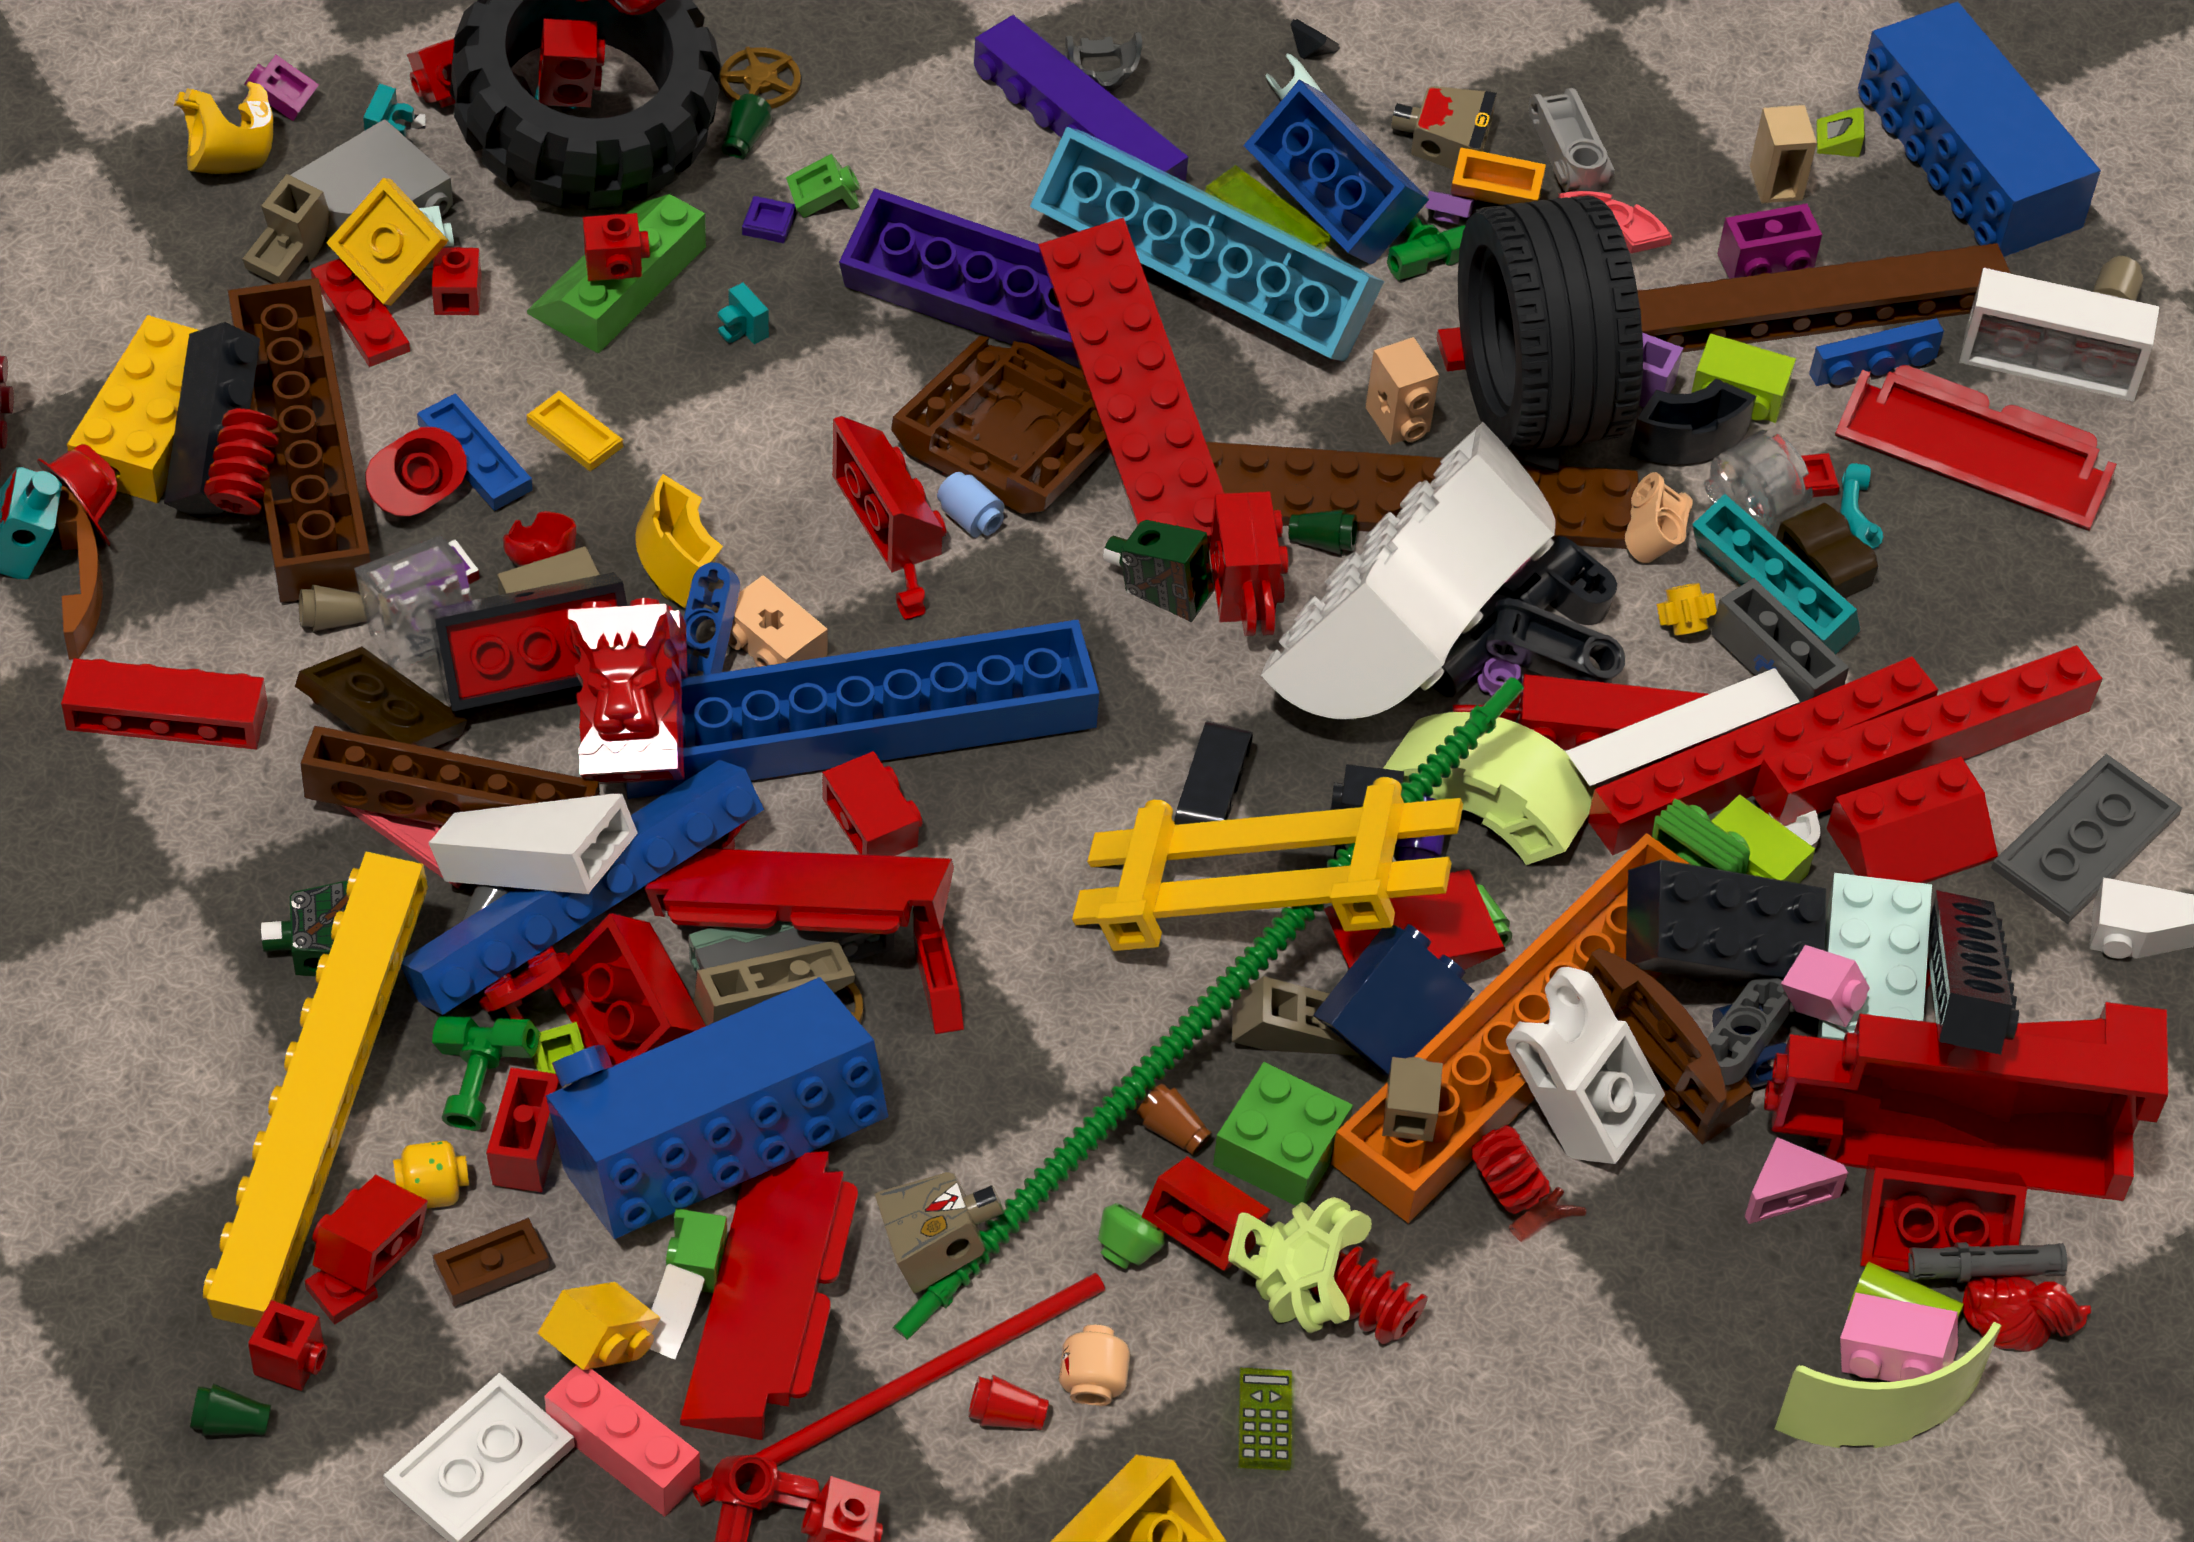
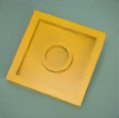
M383 177L326 243L384 305L392 306L449 240L392 179Z

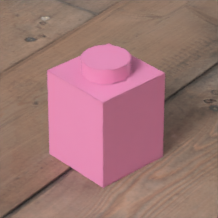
M1808 945L1804 946L1781 983L1797 1012L1845 1028L1854 1013L1864 1005L1867 992L1870 989L1855 960Z

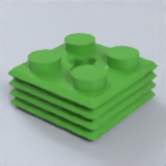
M1673 799L1672 805H1667L1666 811L1662 810L1660 816H1655L1652 837L1689 864L1746 874L1750 857V848L1746 840L1740 834L1733 831L1726 832L1711 822L1709 816L1702 808L1696 805L1688 806L1681 800Z

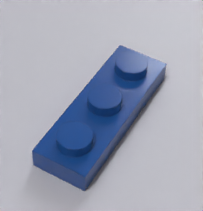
M1936 318L1817 346L1809 374L1816 386L1829 383L1842 385L1854 377H1859L1862 370L1880 376L1901 365L1913 364L1914 366H1922L1937 358L1944 330Z
M456 393L417 413L419 427H438L450 432L461 443L467 462V471L464 477L494 511L533 490L532 478Z

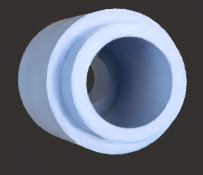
M962 472L953 473L941 484L937 492V499L941 502L942 510L975 538L981 534H993L1003 522V501L972 475H964Z

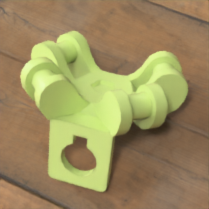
M1336 1197L1325 1200L1315 1211L1307 1204L1301 1202L1292 1209L1293 1219L1287 1224L1278 1221L1272 1227L1249 1213H1240L1228 1259L1232 1264L1257 1279L1256 1288L1264 1300H1270L1268 1304L1269 1311L1276 1322L1285 1323L1297 1317L1302 1328L1308 1333H1313L1321 1330L1324 1322L1331 1320L1339 1324L1349 1319V1305L1334 1279V1272L1340 1250L1349 1245L1358 1244L1368 1236L1372 1225L1368 1215L1357 1210L1351 1211L1347 1202ZM1252 1230L1256 1237V1244L1261 1247L1259 1255H1253L1249 1259L1245 1252V1239ZM1318 1286L1320 1302L1318 1303L1315 1302L1309 1292V1289Z

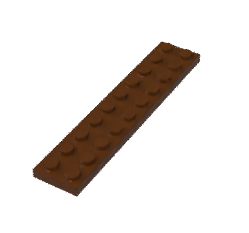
M1206 442L1224 494L1270 491L1273 510H1281L1283 526H1289L1292 514L1300 515L1303 513L1346 509L1347 514L1357 515V531L1370 532L1388 512L1397 517L1402 510L1400 503L1409 494L1408 492L1418 482L1422 483L1427 480L1431 483L1436 478L1434 473L1441 465L1440 461L1443 459L1442 457ZM1522 465L1544 495L1554 514V536L1566 537L1578 546L1628 549L1625 542V533L1631 521V498L1638 485V471L1560 465L1557 471L1537 469L1531 465Z

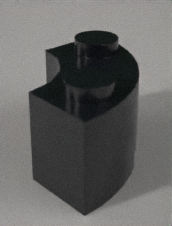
M1716 378L1706 388L1691 394H1671L1655 390L1637 418L1630 455L1664 464L1697 463L1717 457L1737 445L1748 432L1757 396Z

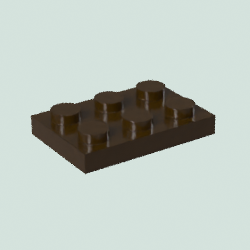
M363 646L300 670L295 687L309 696L316 705L330 711L347 723L348 727L353 731L366 736L434 748L462 736L467 722L464 717L455 711L452 712L447 705Z

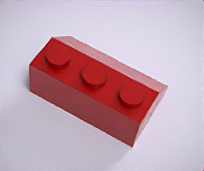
M843 416L834 418L832 476L891 573L904 569V565L907 563L915 565L942 555V537L946 536L944 520L937 510L932 511L927 504L921 482L917 478L912 479L909 475L901 450L897 446H891L883 431Z
M1962 756L1836 796L1827 825L1828 832L1854 874L1858 876L1925 884L1994 861L1998 857L1985 792Z
M610 913L569 955L572 961L570 966L558 975L572 1002L565 1006L564 1009L571 1022H577L585 1049L594 1045H604L613 1066L706 1026L650 922Z
M1868 1154L1862 1195L1860 1266H1866L1868 1262H1871L1884 1269L1909 1272L1908 1253H1910V1248L1954 1247V1244L1957 1242H1967L1969 1247L2019 1245L2028 1187L2019 1173ZM1980 1277V1278H1971L1970 1280H1980L1981 1278H1993L1994 1280H1996L1997 1278H1995V1277Z

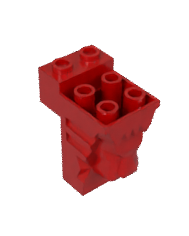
M652 598L635 599L630 602V606L611 607L610 603L604 601H591L583 603L581 605L582 609L568 610L572 643L580 656V661L574 665L575 674L582 685V690L576 693L577 704L580 707L579 729L581 744L579 746V765L581 777L599 781V784L684 779L681 679L688 677L686 622L680 611H673V607L667 604H660L659 600Z

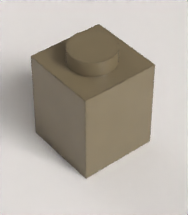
M1392 1057L1386 1091L1383 1136L1433 1142L1438 1118L1443 1063L1429 1062L1419 1057H1409L1406 1059Z

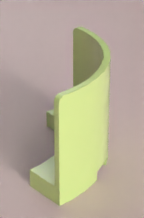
M1447 712L1417 720L1383 769L1404 771L1403 782L1410 783L1409 775L1411 773H1418V765L1421 763L1427 764L1428 755H1437L1435 752L1438 745H1445L1444 739L1446 736H1454L1453 729L1456 726L1463 727L1465 725V722L1470 718V712ZM1498 717L1496 719V728L1491 733L1484 734L1477 739L1478 747L1476 749H1468V758H1459L1460 766L1456 769L1450 768L1451 776L1448 778L1441 777L1442 785L1440 787L1432 786L1433 795L1430 798L1437 800L1461 798L1463 810L1483 817L1482 824L1492 829L1508 842L1519 854L1525 865L1566 852L1589 815L1594 789L1598 787L1596 784L1588 785L1567 753L1554 742L1519 723Z
M1994 1322L1978 1344L1960 1359L1953 1360L1952 1364L1931 1374L1914 1379L1895 1382L1853 1381L1833 1377L1799 1365L1792 1375L1775 1430L1813 1444L1840 1448L1841 1445H1873L1874 1448L1912 1440L1913 1436L1929 1430L1937 1424L1941 1425L1970 1398L1981 1379L2002 1325Z

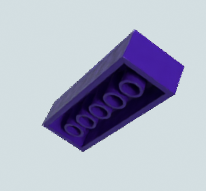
M876 188L873 189L839 261L845 287L1009 344H1013L1014 341L1031 344L1067 364L1081 368L1037 243Z

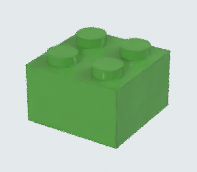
M1263 1062L1217 1134L1213 1166L1295 1206L1301 1202L1306 1204L1331 1164L1336 1131L1351 1118L1353 1104Z

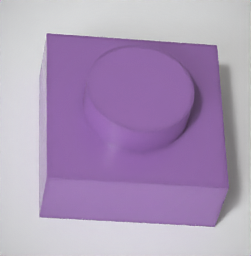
M1429 191V200L1425 208L1435 210L1434 219L1459 224L1460 216L1471 217L1475 200L1437 191Z

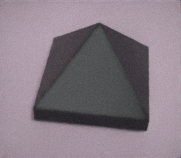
M1293 19L1290 24L1299 56L1302 59L1334 53L1341 48L1337 42L1299 19Z

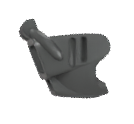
M1134 32L1132 39L1122 45L1113 43L1112 37H1104V40L1081 38L1080 45L1075 46L1073 45V37L1066 36V53L1064 56L1104 89L1114 91L1122 86L1123 82L1129 78L1139 64L1142 51L1141 32ZM1116 56L1120 59L1121 66L1117 69L1096 72L1084 69L1081 66L1080 58Z

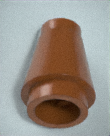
M1163 1083L1158 1085L1145 1098L1137 1110V1115L1144 1120V1127L1181 1149L1187 1150L1192 1156L1212 1136V1132L1206 1128V1125L1176 1088L1170 1090Z

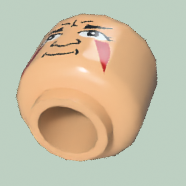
M1087 1325L1083 1328V1332L1069 1336L1062 1347L1059 1382L1062 1388L1070 1393L1071 1400L1080 1404L1106 1406L1112 1402V1398L1120 1396L1127 1385L1130 1358L1128 1345L1120 1338L1114 1336L1113 1329L1103 1325Z

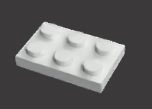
M499 1373L383 1475L384 1483L390 1491L448 1542H470L575 1447L574 1436Z

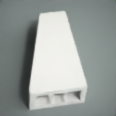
M606 794L457 812L448 819L429 841V845L445 882L589 894L638 833L623 795Z

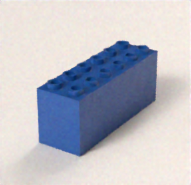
M1958 1L1872 31L1858 84L1861 100L1864 104L1871 105L1879 114L1886 131L1897 136L1904 145L1908 158L1912 161H1917L1924 169L1931 186L1936 190L1940 189L1951 202L1954 214L1960 219L1964 218L1973 229L1976 240L1980 245L1998 243L2003 257L2083 228L2101 170Z
M821 977L546 1095L563 1169L613 1239L675 1213L676 1208L684 1209L796 1159L806 1152L814 1151L888 1118L875 1041Z

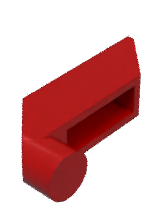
M914 906L913 939L915 954L934 1033L941 1034L964 1030L959 987L943 922L941 931L931 930L925 907Z

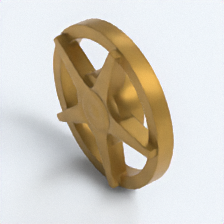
M748 46L745 47V50L729 57L723 64L720 72V84L722 91L732 102L738 100L740 95L732 90L727 81L743 82L744 86L749 90V94L757 96L759 93H767L773 89L784 93L779 97L766 100L770 104L771 109L788 103L795 97L800 88L801 76L799 67L792 56L771 48H750ZM757 57H767L777 61L768 64L760 62ZM748 59L749 66L745 70L730 71L734 65ZM786 67L790 69L794 77L792 86L777 77V74Z

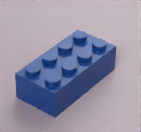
M1300 79L1243 145L1349 254L1369 264H1373L1378 260L1429 200L1323 92Z

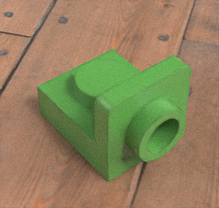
M832 153L786 177L796 209L803 218L840 199H843L851 210L860 207L855 193L856 190L860 189L856 175L849 165L842 167Z

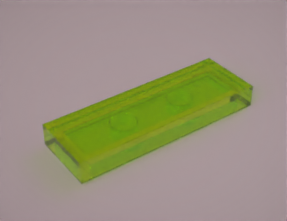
M1234 165L1206 186V193L1322 250L1330 243L1329 233L1237 165Z

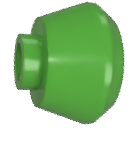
M1115 1203L1105 1207L1102 1213L1098 1240L1105 1246L1101 1254L1127 1269L1130 1262L1141 1265L1163 1248L1165 1244L1164 1232L1153 1223L1142 1218V1215L1119 1203Z

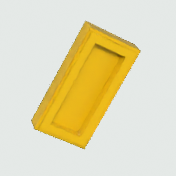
M561 391L556 392L526 415L527 423L590 472L623 448V439Z

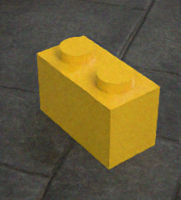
M609 1282L562 1290L537 1334L582 1370H588L640 1359L650 1349L654 1341L652 1332L661 1317L618 1283Z

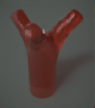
M1550 1186L1549 1193L1541 1198L1538 1204L1509 1225V1231L1522 1242L1550 1221L1566 1216H1585L1587 1211L1582 1206L1557 1205L1559 1199L1564 1194V1190L1556 1187L1552 1192Z

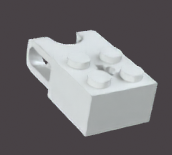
M1561 967L1555 972L1545 987V994L1550 1007L1548 1025L1519 1021L1506 1038V1044L1566 1155L1576 1160L1616 1164L1661 1102L1665 1093L1627 1022L1617 1020L1595 979L1583 970Z

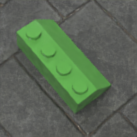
M671 194L635 205L627 214L637 213L639 231H648L650 258H642V277L588 281L584 254L527 310V314L599 354L706 247L704 212Z

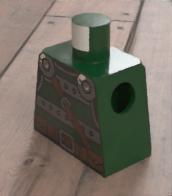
M1144 520L1138 524L1127 540L1113 535L1105 545L1104 561L1123 568L1127 593L1187 621L1192 622L1214 592L1206 532Z
M348 880L294 891L290 895V920L261 922L263 952L292 950L295 975L316 977L320 957L322 954L329 955L334 942L331 938V930L335 915L338 911H345L349 900L346 894Z

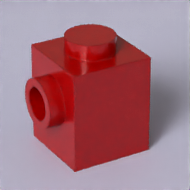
M443 247L434 257L432 296L434 315H479L481 293L479 248Z
M273 1300L269 1302L248 1342L254 1375L300 1391L303 1390L311 1374L317 1375L320 1372L327 1355V1345L323 1343L319 1316Z

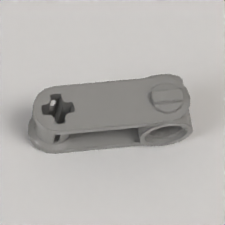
M1569 88L1564 91V94L1542 97L1540 94L1530 96V118L1563 191H1601L1602 186L1609 184L1610 177L1614 176V167L1576 89Z

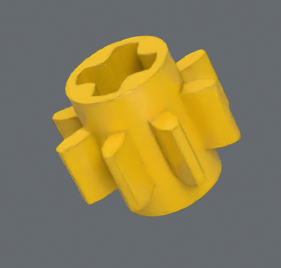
M1691 583L1666 589L1667 600L1657 604L1661 625H1673L1674 635L1689 634L1709 629L1707 618L1716 615L1717 612L1714 593H1702L1700 583Z

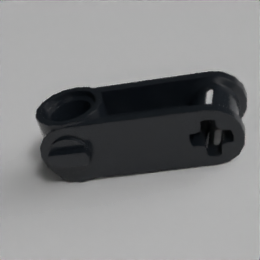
M1506 598L1496 602L1494 612L1497 615L1494 630L1491 635L1487 636L1484 645L1491 654L1547 677L1612 683V679L1622 672L1626 656L1620 643L1610 635L1599 633L1517 599ZM1589 657H1592L1596 660V662L1599 664L1600 670H1598L1592 665Z

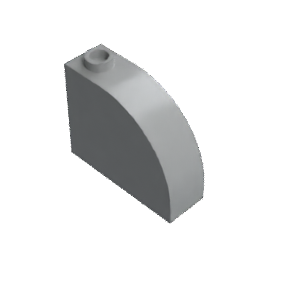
M385 119L290 175L324 192L329 209V224L325 236L328 238L332 237L383 177L392 179L418 208L439 206L442 217L453 206L451 177Z

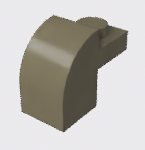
M288 174L284 176L261 205L268 227L242 258L245 269L275 284L286 282L303 259L311 262L316 257L324 242L329 224V209L324 192Z

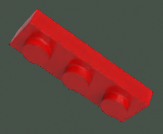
M341 258L311 269V278H319L321 294L369 367L410 352L408 339L387 307Z

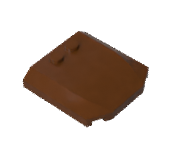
M979 336L893 416L891 431L908 454L948 475L962 472L964 475L974 476L1003 501L1004 505L1017 512L1026 514L1044 511L1109 447L1081 370L1031 344L1014 341L1011 348L988 345L989 337Z

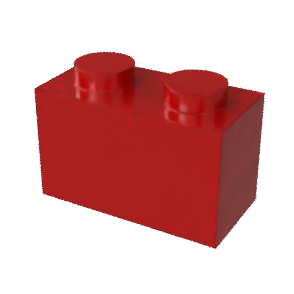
M874 751L822 772V799L858 855L896 856L918 847L919 828L923 824L919 809L912 800L906 801L900 792L899 781L894 770L889 765L884 767Z
M510 1068L486 1152L492 1185L543 1192L557 1141L546 1095L563 1088L555 1073Z
M1187 1156L1158 1176L1141 1217L1225 1271L1233 1265L1229 1261L1228 1256L1239 1214L1249 1213L1265 1223L1271 1209ZM1252 1230L1245 1239L1246 1255L1256 1245V1237Z
M375 1174L360 1189L354 1188L350 1191L343 1204L333 1214H326L320 1219L312 1237L313 1242L316 1243L312 1265L366 1292L420 1239L428 1200Z

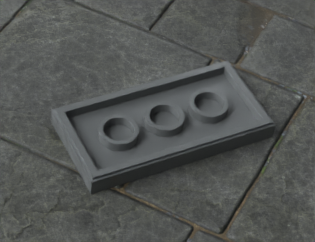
M2105 754L1993 861L1991 869L2068 924L2097 896L2103 877L2114 879L2180 815L2182 807L2111 756Z

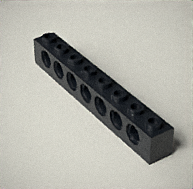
M1936 890L1930 915L1928 958L1938 1041L2001 1055L2004 1040H2014L2019 1020V1010L2015 1009L2017 996L2013 995L2014 982H2010L2012 969H2008L2007 943H2003L2005 931L2001 930L2002 919L1996 917L1995 906L1992 901Z

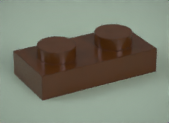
M529 1217L432 1255L434 1268L453 1307L550 1268L549 1257Z

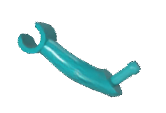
M1851 463L1842 476L1843 493L1840 513L1847 519L1852 535L1874 549L1881 544L1883 532L1877 524L1871 523L1863 515L1858 505L1859 490H1868L1871 468L1868 465Z

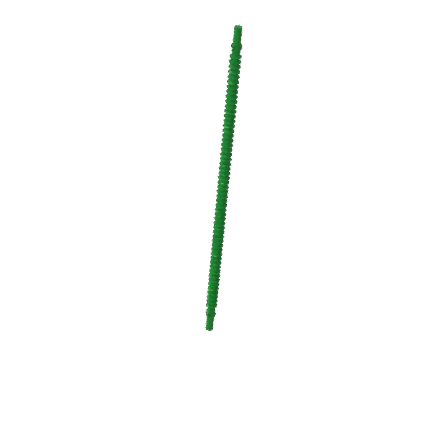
M1508 678L1482 707L1476 705L1470 711V718L1465 722V725L1463 727L1456 726L1453 729L1454 736H1446L1444 739L1445 745H1438L1435 752L1437 755H1428L1427 764L1421 763L1418 765V773H1411L1409 775L1410 783L1403 782L1401 784V797L1404 803L1424 801L1423 796L1430 797L1433 795L1432 786L1440 787L1442 785L1441 777L1448 778L1451 776L1450 768L1456 769L1460 766L1459 758H1468V749L1474 750L1478 747L1477 739L1484 734L1491 733L1496 728V719L1524 691L1523 685L1516 678ZM1355 843L1345 844L1347 850L1339 849L1336 852L1337 860H1328L1327 867L1350 866ZM1324 904L1293 906L1292 908L1284 907L1281 910L1282 918L1275 917L1272 919L1273 928L1265 927L1263 929L1264 937H1255L1253 939L1255 947L1247 946L1244 949L1245 957L1238 956L1235 958L1236 967L1228 966L1225 969L1226 977L1219 976L1216 978L1217 987L1209 986L1206 989L1208 996H1199L1197 998L1198 1007H1188L1189 1016H1180L1178 1018L1180 1026L1169 1027L1170 1036H1161L1159 1038L1161 1046L1150 1047L1151 1056H1142L1140 1058L1142 1066L1131 1067L1132 1076H1123L1121 1078L1122 1087L1114 1086L1111 1089L1113 1096L1102 1098L1103 1107L1095 1106L1092 1109L1093 1117L1086 1116L1083 1118L1084 1127L1073 1128L1074 1138L1065 1137L1063 1139L1065 1147H1056L1053 1150L1054 1159L1049 1157L1044 1159L1045 1168H1036L1034 1170L1035 1179H1025L1024 1185L1026 1188L1024 1190L1017 1188L1014 1191L1015 1200H1005L1006 1209L1004 1214L997 1216L995 1221H985L986 1230H979L985 1246L983 1254L925 1288V1294L892 1328L908 1340L941 1306L946 1309L952 1303L953 1295L957 1292L960 1285L968 1286L970 1284L969 1275L980 1274L979 1265H988L990 1263L989 1254L996 1255L1000 1253L999 1243L1007 1244L1010 1242L1008 1234L1010 1232L1017 1234L1020 1231L1019 1222L1027 1223L1030 1221L1028 1213H1037L1039 1211L1038 1202L1046 1203L1049 1201L1048 1192H1057L1059 1190L1058 1181H1068L1069 1175L1067 1172L1069 1170L1075 1172L1079 1168L1077 1161L1088 1160L1087 1150L1095 1151L1098 1149L1096 1141H1105L1108 1138L1107 1129L1111 1131L1117 1129L1116 1120L1123 1121L1127 1118L1126 1109H1136L1135 1100H1144L1146 1098L1145 1089H1155L1156 1084L1154 1080H1163L1165 1078L1164 1069H1174L1175 1063L1173 1060L1184 1058L1183 1049L1191 1050L1194 1047L1192 1040L1203 1038L1202 1029L1210 1030L1213 1026L1211 1020L1222 1018L1221 1009L1229 1010L1231 1008L1230 999H1240L1241 993L1239 990H1248L1250 988L1249 979L1254 981L1259 979L1258 970H1267L1269 968L1267 960L1275 961L1278 959L1277 950H1286V940H1296L1297 934L1295 931H1304L1306 929L1305 921L1312 922L1315 919L1314 911H1323Z

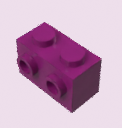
M1807 203L1725 218L1717 254L1729 279L1763 273L1799 270L1807 267L1814 268L1822 233Z

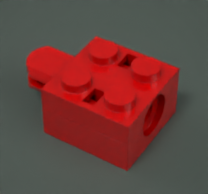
M1270 491L1215 494L1209 556L1219 622L1242 621L1245 637L1255 636L1257 620H1260L1263 636L1273 635L1275 631L1277 603H1284V579L1281 574L1288 573V551L1286 546H1279L1278 538L1282 537L1283 532L1281 510H1273Z

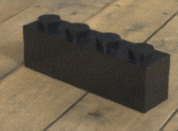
M227 322L190 333L188 338L164 504L196 518H206L226 512L210 502L204 493L206 481L210 479L208 475L210 465L215 462L213 453L215 447L219 445L217 441L219 431L224 428L222 426L224 414L229 410L237 408H251L260 338Z

